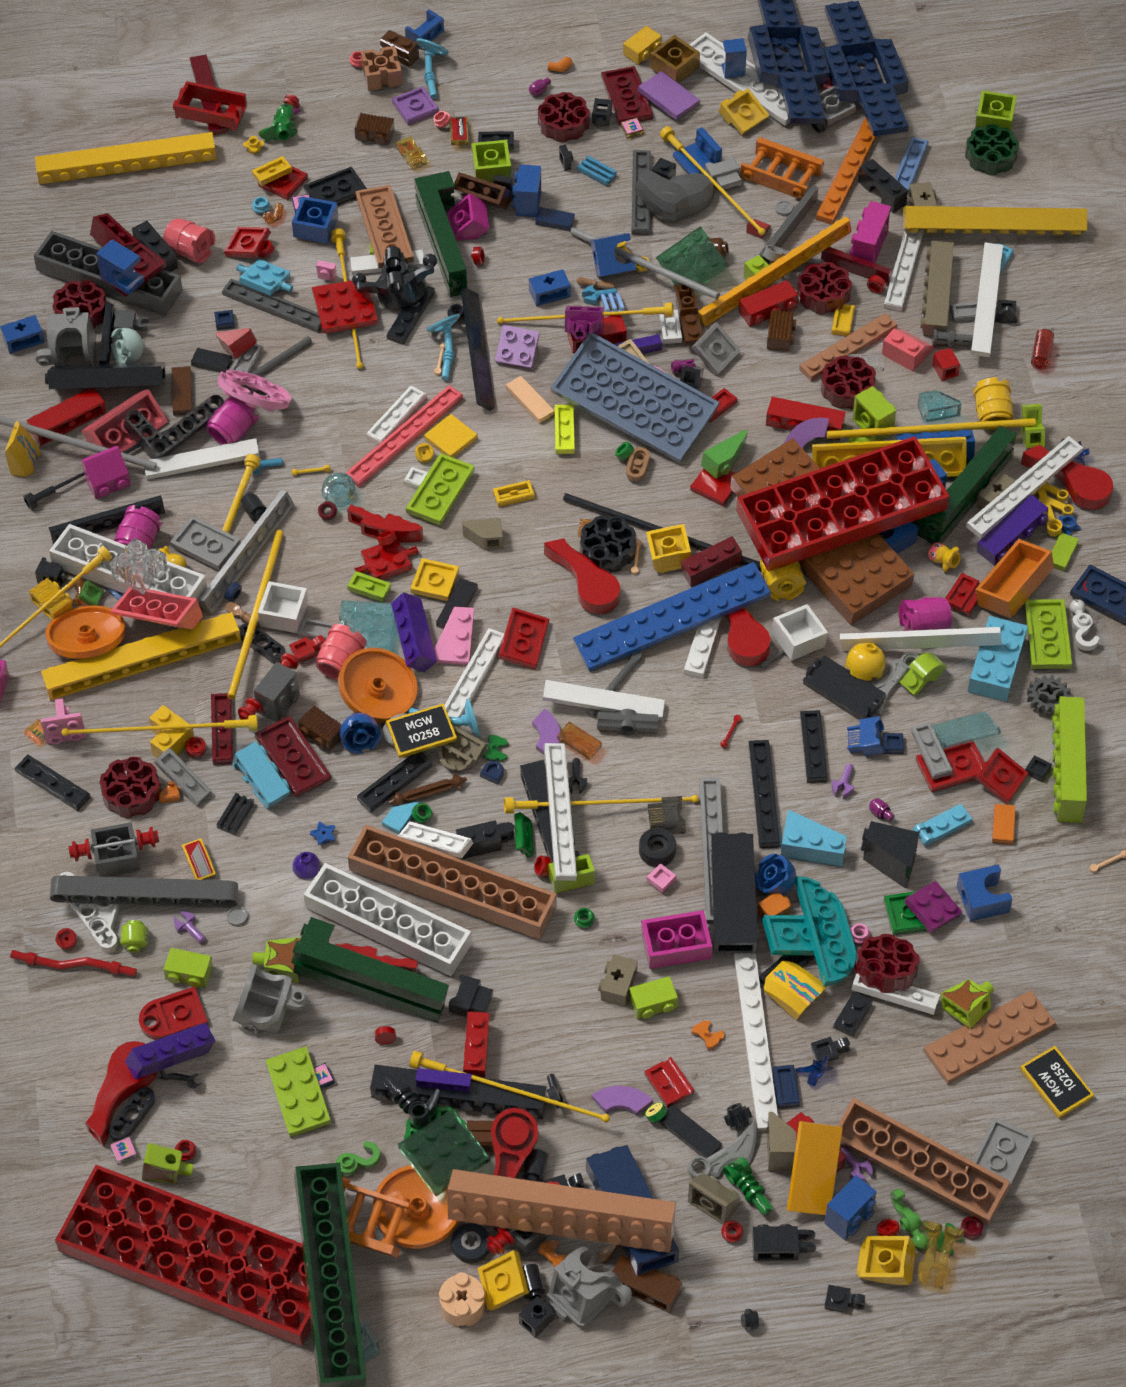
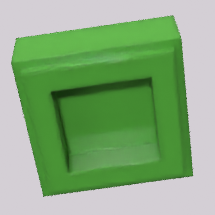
M87 580L82 587L78 599L90 606H97L104 590Z

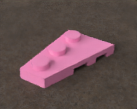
M454 607L434 649L437 659L436 663L468 665L471 653L474 608Z

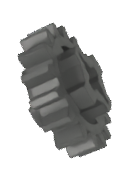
M1043 675L1042 680L1036 677L1035 682H1030L1027 690V702H1031V708L1037 707V713L1044 711L1046 716L1048 712H1051L1053 716L1054 706L1059 703L1060 696L1071 697V689L1067 688V682L1061 683L1060 677L1057 680L1054 679V675H1051L1050 678Z

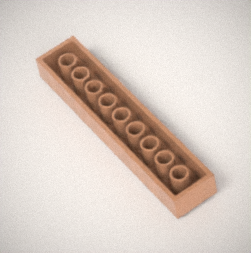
M368 825L364 826L348 856L350 871L541 940L557 907V893Z
M456 1169L452 1171L447 1189L449 1220L649 1249L658 1252L670 1253L675 1227L676 1202Z

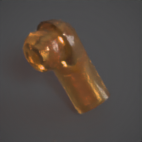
M276 203L273 213L265 212L263 215L265 222L273 224L280 220L283 215L284 205Z
M82 578L72 585L77 590V594L73 599V603L77 606H81L83 601L78 599L85 580Z

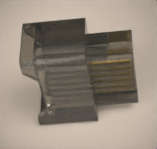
M682 796L661 797V803L647 805L650 829L664 828L672 834H685L686 822L680 816Z

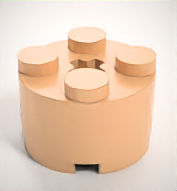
M461 1272L447 1279L441 1286L439 1291L440 1309L443 1318L449 1324L457 1327L472 1326L482 1318L485 1310V1294L482 1284L476 1278Z

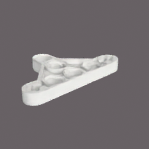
M63 872L60 874L62 876H75L71 872ZM69 903L100 950L105 953L114 952L118 947V940L113 932V927L121 905L109 904L103 906L101 904ZM90 908L93 910V913L89 916L82 915L84 909ZM97 923L103 925V928L99 931L92 929L93 925ZM104 935H106L109 942H112L110 945L104 942Z

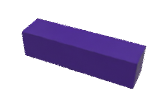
M659 334L632 340L642 354L662 350V341ZM624 342L616 343V344H614V345L619 346L620 344H622V343H624Z
M417 1068L416 1087L470 1092L472 1074Z

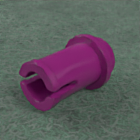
M675 359L671 362L672 373L679 374V372H682L684 365L695 366V363H693L694 359L682 361Z

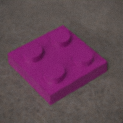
M937 881L908 896L904 901L930 933L956 919L962 913V910Z

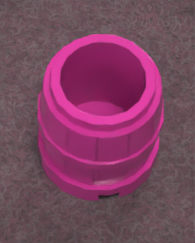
M228 396L225 403L214 412V415L207 423L206 429L210 436L221 445L238 442L246 435L249 428L259 420V415L255 416L254 414L255 409L247 406L246 402Z
M136 505L128 506L124 519L117 529L114 541L148 553L163 522H159L160 517L158 514L146 507L141 506L140 509H135Z
M923 597L917 600H902L903 604H899V623L904 625L905 631L951 628L952 612L949 602L945 598Z

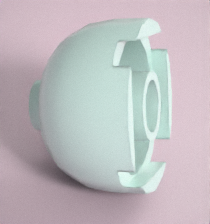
M115 329L111 335V338H114L111 350L116 363L137 362L145 349L144 340L133 329Z

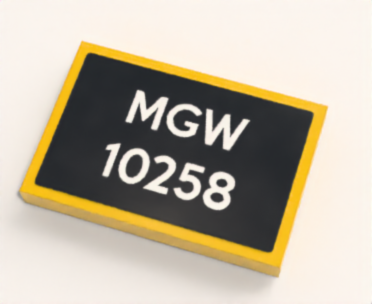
M444 703L386 721V726L399 759L457 741V736Z
M1056 1046L1020 1066L1019 1070L1058 1119L1094 1098V1093Z

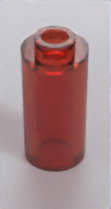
M1039 329L1035 335L1031 365L1039 370L1046 369L1050 364L1054 333L1049 329Z

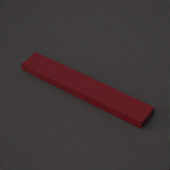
M207 54L189 57L195 82L215 87ZM201 100L204 110L214 112L217 103ZM222 108L218 109L217 112L223 113ZM207 124L209 132H212L213 135L227 132L225 127Z

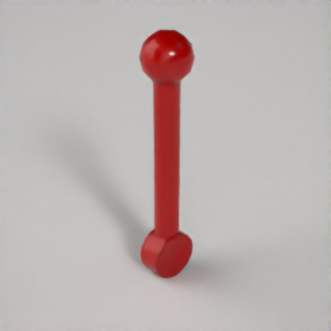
M740 715L734 716V722L725 739L720 742L722 748L728 746L731 734L737 723L741 722L742 718Z

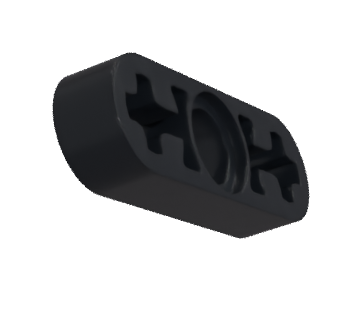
M244 623L239 628L240 638L243 642L249 623ZM256 626L254 639H252L250 647L271 663H281V656L286 653L284 646ZM261 640H265L268 642V644L263 647L257 645V643Z
M139 1088L111 1124L109 1132L114 1142L130 1137L153 1107L155 1095L151 1088ZM148 1095L149 1100L144 1099L142 1102L141 1097H146ZM130 1111H137L139 1113L135 1119H128L126 1115ZM123 1128L124 1133L116 1135V1130L120 1131Z

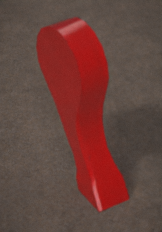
M1040 444L1023 452L1021 465L1032 468L1050 451ZM1072 460L1054 475L1065 485L1073 502L1082 508L1092 510L1103 508L1111 499L1113 481L1110 475L1103 470L1085 466Z
M564 538L544 542V555L551 561L564 566L573 574L577 584L578 601L583 609L594 614H605L618 606L620 601V583L615 576L599 568L586 556L573 549Z
M746 607L725 615L730 625L727 650L734 662L744 666H754L765 661L769 656L771 638L766 628L752 617Z
M126 1042L118 1046L112 1053L107 1067V1075L97 1094L93 1112L85 1122L88 1132L103 1147L108 1139L111 1121L118 1106L139 1088L149 1086L156 1078L157 1072L134 1079L125 1063L130 1051L135 1047L144 1045L145 1043Z
M506 1109L498 1114L492 1123L491 1137L496 1163L493 1175L516 1178L523 1162L532 1153L538 1142L539 1131L537 1122L524 1109Z

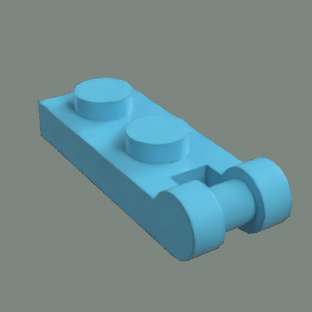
M959 804L924 823H918L914 826L913 831L920 832L921 842L924 846H928L972 823V817L962 804Z

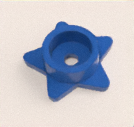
M1059 516V520L1062 522V531L1065 534L1070 535L1072 531L1081 529L1076 524L1075 516Z
M319 821L317 829L310 831V835L316 838L318 845L326 844L330 841H335L332 833L336 827L335 825L326 826Z

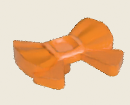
M706 1020L696 1024L692 1028L691 1033L699 1035L705 1041L706 1048L709 1050L715 1048L719 1041L723 1040L724 1031L721 1030L712 1034L708 1030L711 1021Z
M557 1240L546 1241L538 1249V1253L546 1256L548 1261L552 1262L553 1267H556L569 1255H558L555 1252V1249L560 1244Z

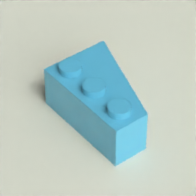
M255 741L235 753L232 767L235 770L239 768L244 774L242 779L245 783L249 781L254 789L253 793L265 808L269 809L288 797L290 787L284 778L281 779L278 775L277 766L273 762L270 763L266 757L267 752L262 745L259 746Z
M788 809L781 855L790 859L842 867L847 836Z

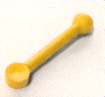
M324 465L320 468L303 470L292 469L291 474L297 476L301 473L330 472L331 466Z

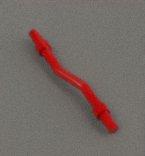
M12 950L10 958L25 961L28 965L35 966V964L58 970L87 965L108 970L109 973L116 975L120 973L135 977L137 973L136 968L123 966L120 962L112 961L111 963L90 957L57 961L40 957L37 953L33 952L24 953Z

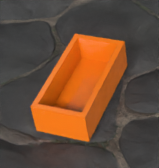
M1018 539L975 589L978 606L1012 618L1053 570L1052 551Z

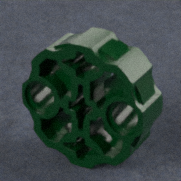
M996 124L977 127L971 131V136L967 139L965 158L970 162L971 168L976 171H982L987 175L1007 172L1013 168V163L1017 160L1019 141L1015 139L1014 133L1008 128H1002Z

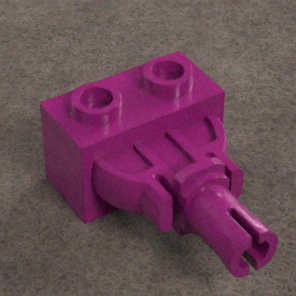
M566 307L565 332L574 335L575 339L578 340L579 338H581L580 340L586 338L587 333L602 334L604 330V307Z

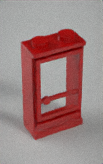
M186 81L183 88H180L179 96L173 102V110H175V117L177 119L180 117L231 128L232 131H236L247 109V99L244 93ZM193 98L217 103L214 112L190 107L189 105ZM221 104L229 106L225 114L217 112L221 108Z

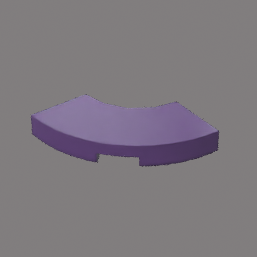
M813 418L800 423L789 433L785 442L794 438L803 449L805 444L816 437L825 438L829 419Z
M544 708L532 721V726L540 735L539 741L536 744V750L543 754L545 743H560L559 725L554 716Z
M628 1086L606 1087L592 1094L594 1102L605 1113L614 1109H624L637 1116L653 1103V1099L646 1093Z

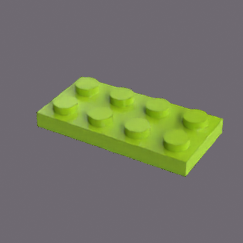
M440 453L408 503L406 513L441 526L474 473L475 466Z
M1027 600L1024 603L1026 625H1028L1027 635L1031 669H1071L1072 658L1065 600Z
M307 1046L265 1060L290 1137L332 1124Z

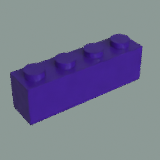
M1030 495L978 541L977 553L995 566L1018 539L1024 540L1026 537H1031L1038 526H1042L1047 522L1048 507L1033 495Z
M403 592L391 602L406 666L425 672L437 662L422 600L419 597Z
M203 1023L133 1048L125 1063L134 1079H138L209 1053L216 1040L207 1024Z

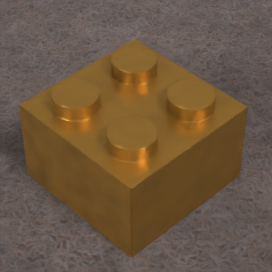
M676 35L652 51L650 55V68L657 73L664 72L677 83H680L700 67V52Z

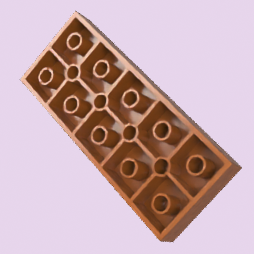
M792 438L734 474L731 479L730 489L739 497L820 468ZM879 533L798 561L802 571L850 625L911 587L915 575Z

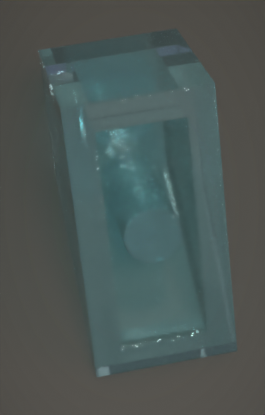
M935 390L919 393L917 406L925 423L960 416L962 403L949 395Z

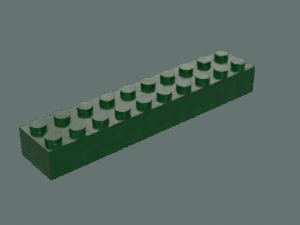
M339 1162L296 1166L294 1181L318 1387H365L367 1378L341 1165Z

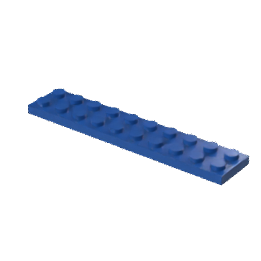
M752 562L575 636L573 639L589 672L770 597L771 593L756 564Z

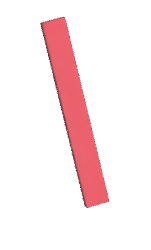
M447 386L345 473V478L358 488L458 404L463 399V394L452 386Z

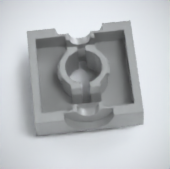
M834 86L819 93L827 127L856 113V105L853 102L839 101Z

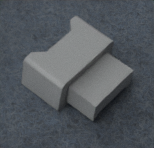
M729 156L727 160L715 164L709 162L705 164V171L723 190L741 186L740 167L733 156Z

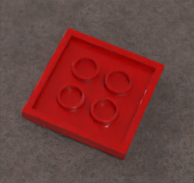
M352 280L312 287V294L323 334L378 324L371 294L368 292L358 293L357 286L352 283Z

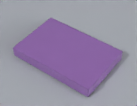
M662 71L639 85L637 90L675 120L700 103V99Z

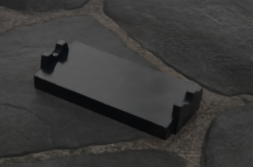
M825 655L821 660L818 658L814 660L813 665L807 668L806 677L803 679L805 686L858 719L871 718L886 698L885 692L865 680L852 676L848 669Z

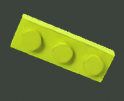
M573 404L555 405L556 454H575Z

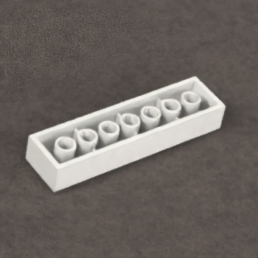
M71 524L66 527L49 550L51 563H58L63 566L64 571L78 575L82 572V568L98 555L97 550L104 546L112 554L113 558L108 562L102 561L89 574H84L82 578L121 593H125L130 586L197 598L198 600L207 589L206 578L203 574Z
M327 863L323 865L304 893L306 908L449 976L453 975L472 945L471 931Z

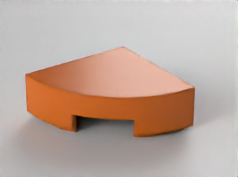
M172 781L160 792V804L180 800L179 788Z

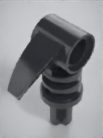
M388 1076L384 1084L393 1094L392 1101L398 1104L405 1114H409L411 1125L414 1128L425 1129L428 1127L440 1103V1090L436 1089L428 1102L425 1103L415 1096L408 1085H402L395 1076Z

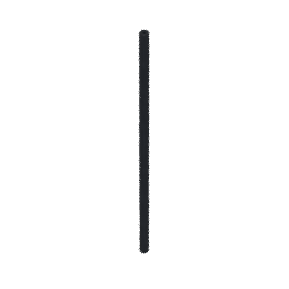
M567 493L563 497L564 501L609 517H621L625 519L626 523L649 531L663 528ZM687 536L689 545L705 550L713 546ZM742 556L743 562L741 564L748 565L754 562L758 570L761 568L759 561Z

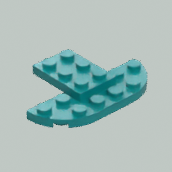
M797 876L795 886L803 915H765L762 919L771 955H815L823 986L838 984L849 975L856 961V949L844 907L832 891L828 892L820 886V882L811 878Z

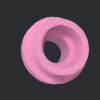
M858 923L850 928L853 941L856 944H862L863 940L870 937V930L864 924Z

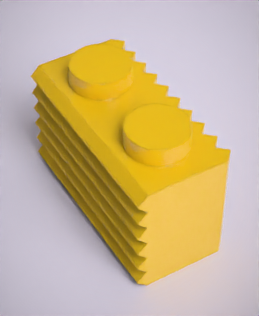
M648 26L643 27V29L623 43V55L636 64L643 60L646 61L650 57L651 52L662 45V35Z
M46 578L29 590L30 599L38 608H41L61 588L55 581L51 582L49 578ZM63 593L42 612L53 620L59 614L73 609V600L68 593Z

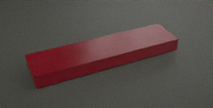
M828 247L821 252L822 260L845 268L848 272L867 279L876 275L885 280L886 286L890 283L891 269L832 247Z
M228 693L211 694V723H224V720H232V699L227 697ZM212 727L213 765L233 763L232 728Z

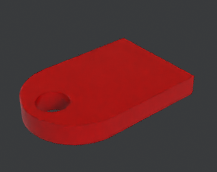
M195 986L152 1000L142 1008L139 1014V1024L142 1032L153 1040L167 1037L206 1023L208 1026V1021ZM153 1019L156 1021L155 1025L151 1027L145 1025L147 1020Z

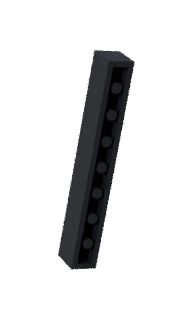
M376 1064L374 1066L370 1091L371 1097L377 1100H392L393 1094L384 1084L388 1076H395L402 1085H408L415 1096L425 1103L428 1102L436 1089L416 1087L417 1070ZM487 1079L547 1098V1086ZM472 1080L470 1092L438 1089L441 1093L439 1107L448 1106L466 1112L481 1111L489 1115L494 1113L500 1114L506 1109L519 1108L530 1113L535 1120L543 1119L546 1102Z

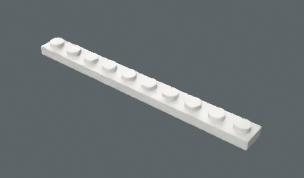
M733 953L757 1132L767 1131L768 1112H774L777 1116L778 1113L756 953Z

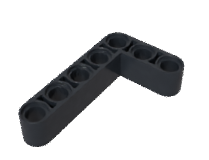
M219 395L210 396L163 434H160L143 414L137 410H131L127 413L123 425L125 430L152 459L166 457L205 427L214 415V412L224 404V400ZM210 404H216L218 408H213ZM197 414L202 415L205 419H199ZM129 419L136 420L137 424L131 423ZM183 425L189 426L191 430L184 429ZM142 433H147L150 438H145ZM169 436L175 437L177 441L170 440ZM155 447H160L163 452L156 451Z

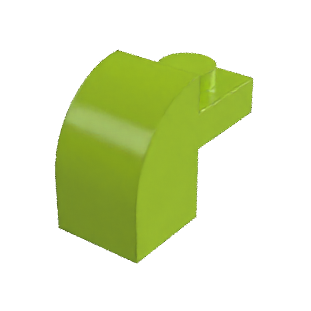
M1022 405V419H1036V426L1020 427L1024 446L1026 448H1033L1040 444L1045 447L1042 405Z
M924 653L909 665L911 669L900 683L913 695L917 696L929 680L935 682L947 668V665L934 654Z

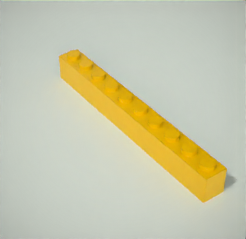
M212 132L35 156L39 184L217 160Z
M905 206L903 208V230H908V233H919V230H926V233L929 234L937 233V230H943L945 234H954L955 231H962V234H973V231H980V234H991V231H998V234L1001 235L1009 234V231L1017 232V235H1027L1028 232H1035V235H1046V232H1053V235H1064V232H1071V235L1079 236L1082 235V232L1087 231V208Z
M232 612L221 614L218 617L198 622L194 629L179 628L166 631L153 637H146L133 643L124 644L95 657L81 658L55 667H49L42 670L41 674L49 699L54 700L241 642L240 631Z

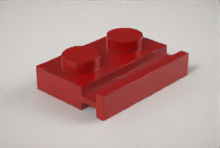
M961 573L945 597L950 607L960 613L962 611L969 616L978 603L975 589L980 585L979 580Z
M672 1057L644 1071L645 1077L666 1108L684 1100L686 1096L694 1094L693 1087Z

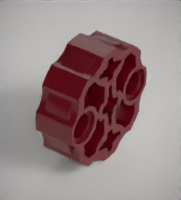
M561 92L556 95L551 94L544 98V102L538 107V125L541 127V133L545 137L555 139L557 142L577 140L582 137L584 131L589 129L590 110L586 106V101L582 97H577L570 92Z
M834 263L811 264L805 267V271L798 277L797 293L800 297L801 305L804 308L813 310L817 314L835 312L838 308L841 310L843 305L851 299L852 281L849 279V273L845 268L838 267Z
M88 280L80 282L70 281L54 293L52 305L54 314H64L63 308L78 307L80 313H89L93 329L104 322L107 303L106 295L103 289L98 288L94 282Z
M843 355L836 357L834 361L826 363L822 370L821 394L823 398L828 399L831 405L836 408H850L853 410L855 396L872 386L875 387V369L869 366L865 359L857 356L847 357Z
M130 756L124 760L117 759L109 764L106 772L101 774L99 784L104 805L109 811L118 813L120 817L131 818L134 815H145L159 801L161 786L157 769L152 763H147L140 757Z
M881 934L876 937L870 936L863 940L861 948L858 949L855 972L859 974L861 982L865 986L875 988L881 993L905 991L912 986L913 979L917 976L920 957L914 951L913 945L906 939H899L892 934Z

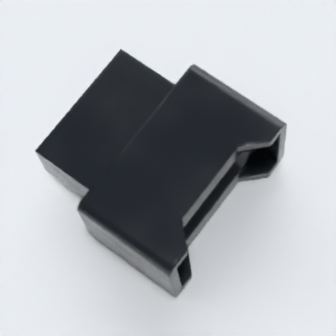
M460 974L459 990L456 997L449 1001V1012L464 1017L468 1016V1012L486 1013L494 995L493 989L481 986V980Z

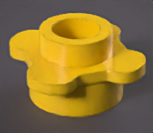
M251 136L247 142L243 143V147L247 148L248 152L252 154L260 152L261 147L264 146V141L259 140L256 136Z

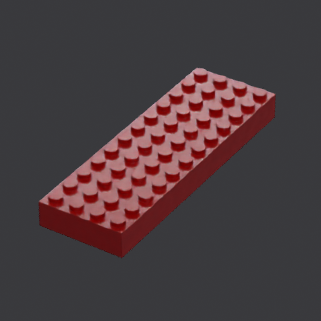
M95 1165L55 1239L58 1251L301 1347L311 1329L302 1243L102 1166Z

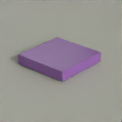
M423 86L392 98V104L407 125L439 112V108Z

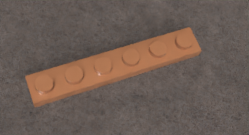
M884 313L800 364L799 370L812 381L822 375V370L826 363H830L836 357L843 355L852 357L888 335L893 329H897V323Z

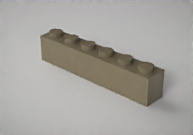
M932 241L931 248H927L926 259H930V262L926 261L925 273L929 274L925 275L924 286L927 289H924L923 300H926V303L922 304V314H925V317H921L920 328L924 329L923 336L932 337L933 329L941 332L947 331L953 242Z

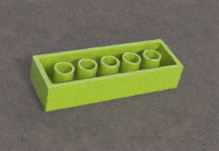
M1060 696L1059 703L1054 706V715L1052 716V728H1054L1052 744L1055 745V749L1052 752V761L1055 762L1052 772V778L1055 779V784H1053V796H1055L1053 813L1057 814V822L1082 823L1087 802L1084 698Z

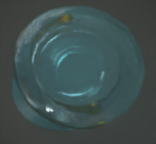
M338 472L326 478L322 485V496L326 501L333 502L336 507H344L354 499L355 483L351 476Z

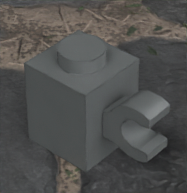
M135 310L116 311L114 330L130 328L135 331H148L147 324H149V318L147 316H141L137 319Z

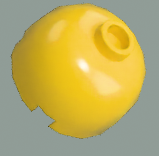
M859 643L852 647L847 654L845 668L847 669L848 667L850 674L858 679L871 681L872 677L879 679L885 670V655L873 643Z

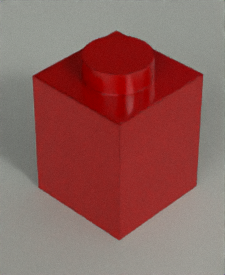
M951 348L934 353L932 366L941 381L959 376L960 363Z

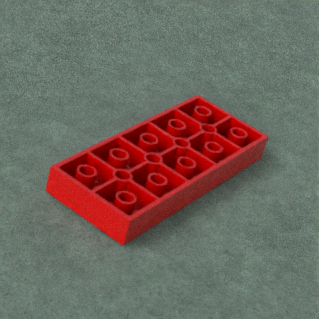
M914 436L737 497L736 511L769 572L944 511L948 506L949 495L918 439Z

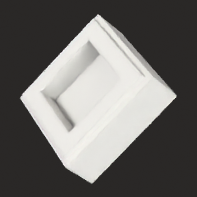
M411 467L404 479V485L418 489L428 472Z

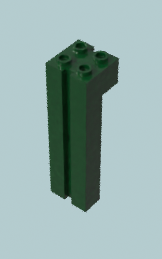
M449 171L414 178L416 205L434 255L437 258L450 297L461 295V290L464 287L467 288V269L446 212L455 206L454 195L451 196L455 189Z
M1001 425L946 490L949 495L947 509L912 521L918 527L917 535L925 539L930 544L943 543L978 501L977 495L982 488L985 489L993 476L996 477L1000 471L1002 472L1013 458L1016 433Z
M313 917L310 918L308 924L304 923L300 933L301 939L296 941L293 949L294 955L291 961L294 964L293 973L438 1023L445 1006L449 988L448 984L329 943L335 928L333 924Z

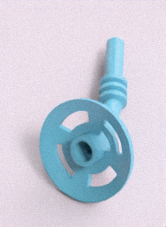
M417 38L416 42L425 50L424 54H426L425 83L428 85L430 97L436 99V80L434 72H432V57L435 54L448 55L449 51L434 42Z
M460 314L447 317L426 329L427 332L441 331L442 334H445V351L442 359L444 363L442 380L444 381L449 380L450 368L455 355L453 352L451 326L460 318Z
M467 698L465 714L461 715V718L449 717L451 724L469 726L477 737H481L470 700ZM410 708V709L407 711V714H410V713H413V712H416V711H420V710L414 709V708Z

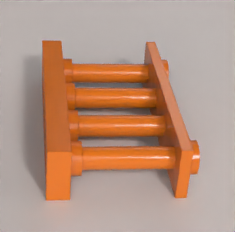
M759 137L756 141V157L751 165L742 163L740 177L802 199L807 193L808 186L806 184L812 175L821 177L823 174L824 160ZM764 157L773 160L767 171L757 168ZM780 163L789 166L783 177L773 174ZM796 169L806 172L799 183L790 180Z
M342 1177L344 1192L349 1190L357 1193L347 1218L350 1243L398 1259L400 1249L394 1246L395 1242L393 1240L404 1210L407 1209L415 1212L416 1207L410 1204V1199L399 1195L397 1199L352 1185L350 1184L351 1180ZM367 1196L376 1199L365 1232L359 1235L354 1233L355 1229L353 1228L364 1198ZM386 1202L395 1205L396 1209L385 1238L378 1241L374 1239L375 1236L373 1234Z

